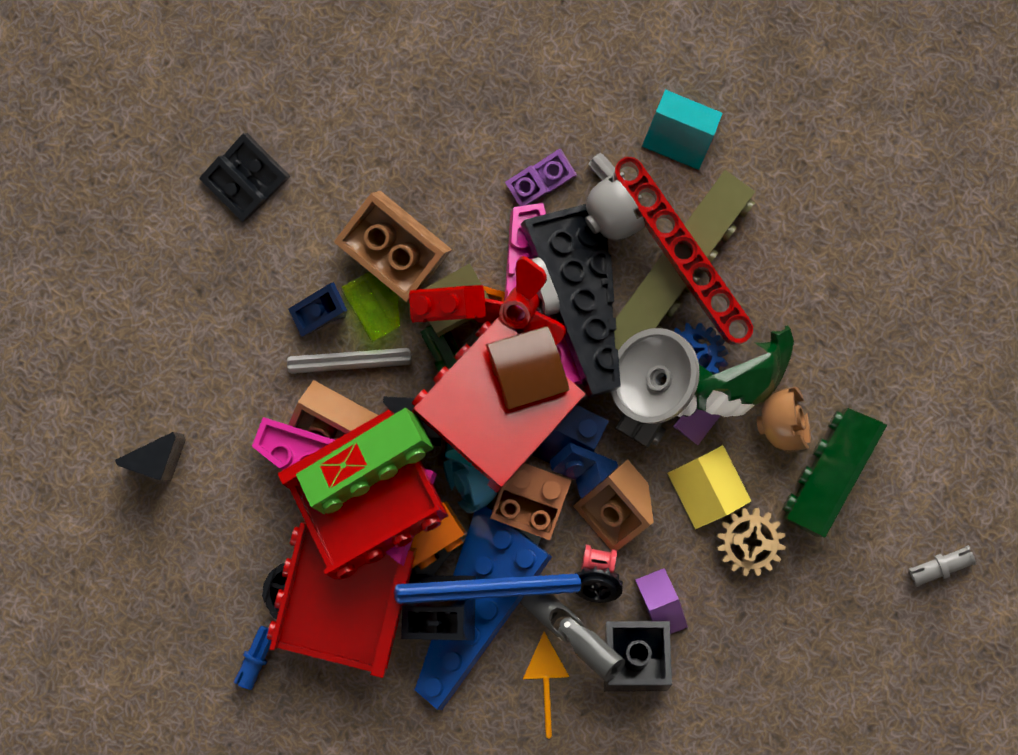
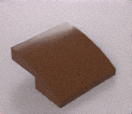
M548 326L486 344L493 373L498 377L507 409L570 390L560 355Z

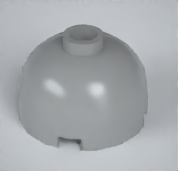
M610 175L590 191L586 199V210L589 216L585 218V221L594 234L600 232L608 239L624 240L645 227L643 216L639 219L636 218L634 210L638 206L630 193L620 181L616 180L612 183L613 176Z

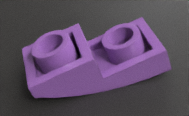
M558 149L537 164L530 165L505 183L519 206L532 204L575 178L577 174L563 151Z

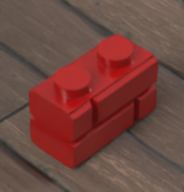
M483 285L410 290L409 292L410 318L412 323L483 318L486 314Z

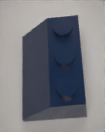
M576 405L532 455L550 464V460L569 443L594 452L609 421Z

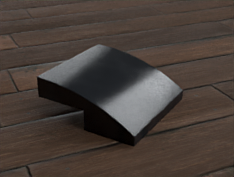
M243 133L223 156L216 158L199 179L242 222H245L290 178V175L248 133Z

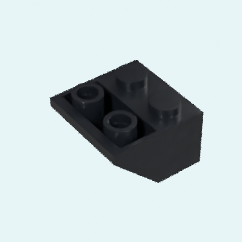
M413 575L411 583L476 580V576ZM475 599L403 603L401 639L475 640Z

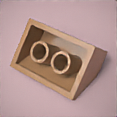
M382 191L373 192L367 197L334 241L335 244L406 302L409 300L410 290H419L452 251L450 247Z
M313 380L298 401L289 425L336 440L378 415Z

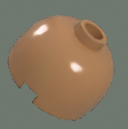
M796 386L776 391L770 395L762 405V416H757V427L760 435L765 434L770 444L784 451L808 449L807 443H811L808 414L806 413L804 416L803 409L798 403L804 401V398Z

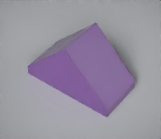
M665 568L635 579L651 621H670V634L688 627L679 598Z

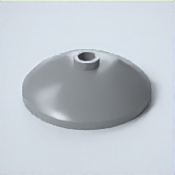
M652 328L633 335L618 350L621 386L617 390L612 391L611 394L618 408L626 416L641 423L658 424L676 417L689 405L695 395L699 382V363L693 347L685 338L668 329ZM666 375L667 380L665 384L661 385V379Z

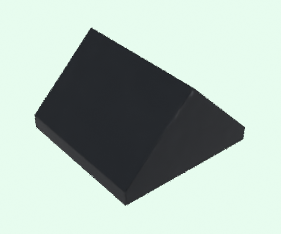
M171 432L116 459L115 462L119 467L160 481H171L186 439L184 434Z

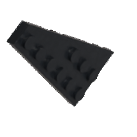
M586 204L525 219L520 225L533 258H541L546 265L559 299L560 308L556 314L557 320L566 328L564 336L586 394L588 398H592L617 390L621 383L618 349L615 348L614 331L616 330V318H613L614 288L612 260L608 252V238L604 237L600 232L594 234L585 221L589 214L586 210Z

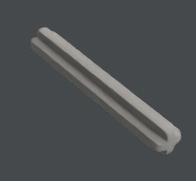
M409 348L290 356L287 358V369L289 373L295 374L403 366L411 364V351Z

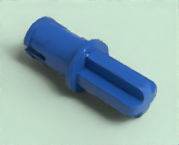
M259 627L249 651H245L243 654L245 657L243 664L234 680V683L242 688L252 690L262 666L268 662L265 659L271 644V640H267L268 627Z

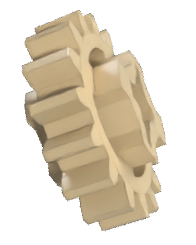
M741 508L740 517L735 513H730L732 522L730 524L722 522L721 526L726 529L725 533L716 535L717 538L723 540V544L716 547L717 550L725 551L726 553L721 559L722 562L725 563L731 560L733 563L730 570L735 572L739 567H742V575L744 576L749 574L750 569H753L756 576L761 575V567L768 571L773 570L770 564L771 560L780 562L781 558L776 554L777 550H785L786 548L784 545L779 544V539L784 538L785 533H777L776 531L781 523L779 521L770 523L771 513L769 512L761 517L759 508H754L752 515H749L746 508ZM748 521L746 529L739 534L732 533L737 525ZM760 524H763L768 529L771 540L764 537L760 531ZM751 533H754V539L758 540V546H752L751 551H748V545L743 544L744 537L749 538ZM730 544L737 545L742 552L741 560L734 555ZM763 550L769 551L765 558L754 563L757 554Z

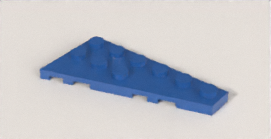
M489 505L475 511L453 575L476 576V580L539 576L552 556L517 528L490 519L493 509ZM524 596L475 599V640H431L415 691L437 710H443Z

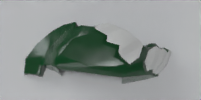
M787 325L782 331H772L771 342L755 343L768 353L714 375L699 364V382L695 395L689 405L677 416H691L697 409L723 417L740 416L748 412L753 406L767 399L781 382L791 359L794 339L790 327Z

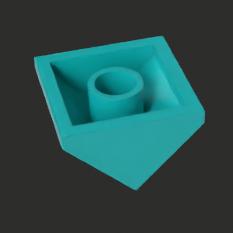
M665 89L642 147L699 170L723 113Z

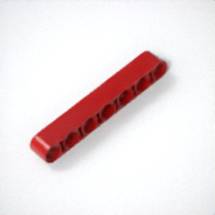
M634 157L621 159L614 171V181H620L630 193L638 206L634 210L638 217L643 216L645 227L722 338L733 346L745 343L753 333V325L747 314L642 163ZM630 166L634 168L637 172V177L632 181L624 180L620 175V170L623 167ZM643 192L651 193L655 198V204L650 207L642 206L638 201V196ZM661 218L669 219L673 224V230L669 233L660 232L656 227V221ZM679 244L687 245L691 250L690 258H678L674 252L675 246ZM696 270L705 271L709 276L708 284L704 286L697 285L693 280V272ZM712 297H723L727 302L726 311H715L711 306ZM739 322L744 326L745 335L743 338H734L730 334L729 326L731 323Z

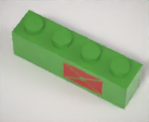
M404 408L303 469L296 476L311 508L323 514L333 513L339 510L343 503L350 498L367 493L370 490V486L380 480L394 477L398 473V469L408 463L413 464L422 460L426 455L425 453L432 450L433 446L418 416Z

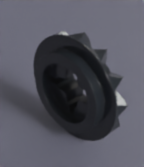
M597 566L594 569L583 567L581 572L575 573L581 579V589L576 594L587 601L606 603L616 600L622 594L623 582L619 580V574L610 573L609 568L601 570Z

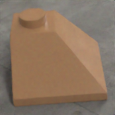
M628 459L583 499H580L573 505L611 551L612 549L617 551L654 522L648 482Z

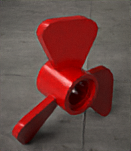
M526 256L520 257L516 263V287L511 290L506 300L498 301L485 298V317L473 318L479 323H485L500 317L508 327L513 329L523 328L524 332L548 326L556 345L562 341L566 334V328L562 323L537 311L540 304L537 293L546 283L547 275L543 268Z

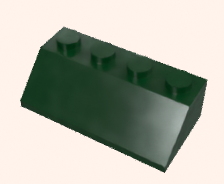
M850 408L843 409L841 413L836 411L828 424V428L832 429L826 440L821 438L812 455L816 456L811 468L806 466L798 478L797 482L801 484L796 495L791 493L782 507V510L786 512L783 519L815 537L825 538L886 429L887 424Z

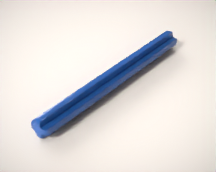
M578 574L397 584L394 589V598L396 603L403 604L578 593L581 589V579Z

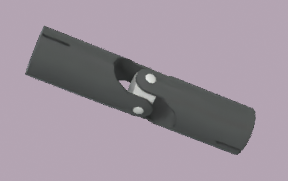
M553 594L530 595L522 598L520 603L561 641L566 643L569 641L573 646L575 654L604 681H610L621 671L625 660L596 633L583 627L581 620ZM561 616L570 617L564 618L560 622L558 631L553 627L555 621Z

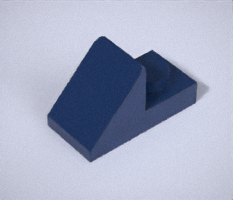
M334 282L288 309L301 337L315 332L330 322L343 319L347 315V309Z
M573 443L566 445L550 460L552 471L576 480L581 499L618 467L617 461Z

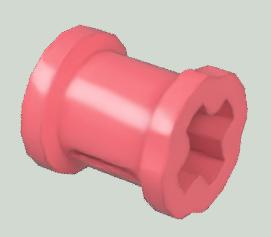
M586 544L581 571L583 567L594 569L597 566L601 570L609 568L610 573H614L617 550L612 549L611 552L592 549L591 545ZM592 559L606 561V563L594 562Z

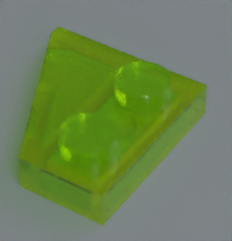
M368 272L341 287L342 293L372 343L400 327L398 295L372 273Z

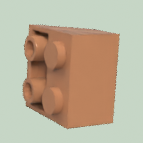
M524 463L501 488L490 519L550 540L572 480Z

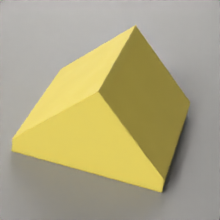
M723 445L667 473L695 529L725 517L751 502Z

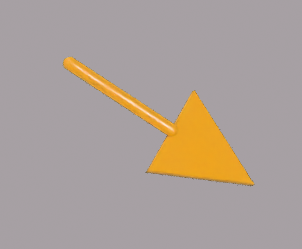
M543 632L523 679L543 678L546 738L550 739L552 737L549 678L569 677L546 633Z

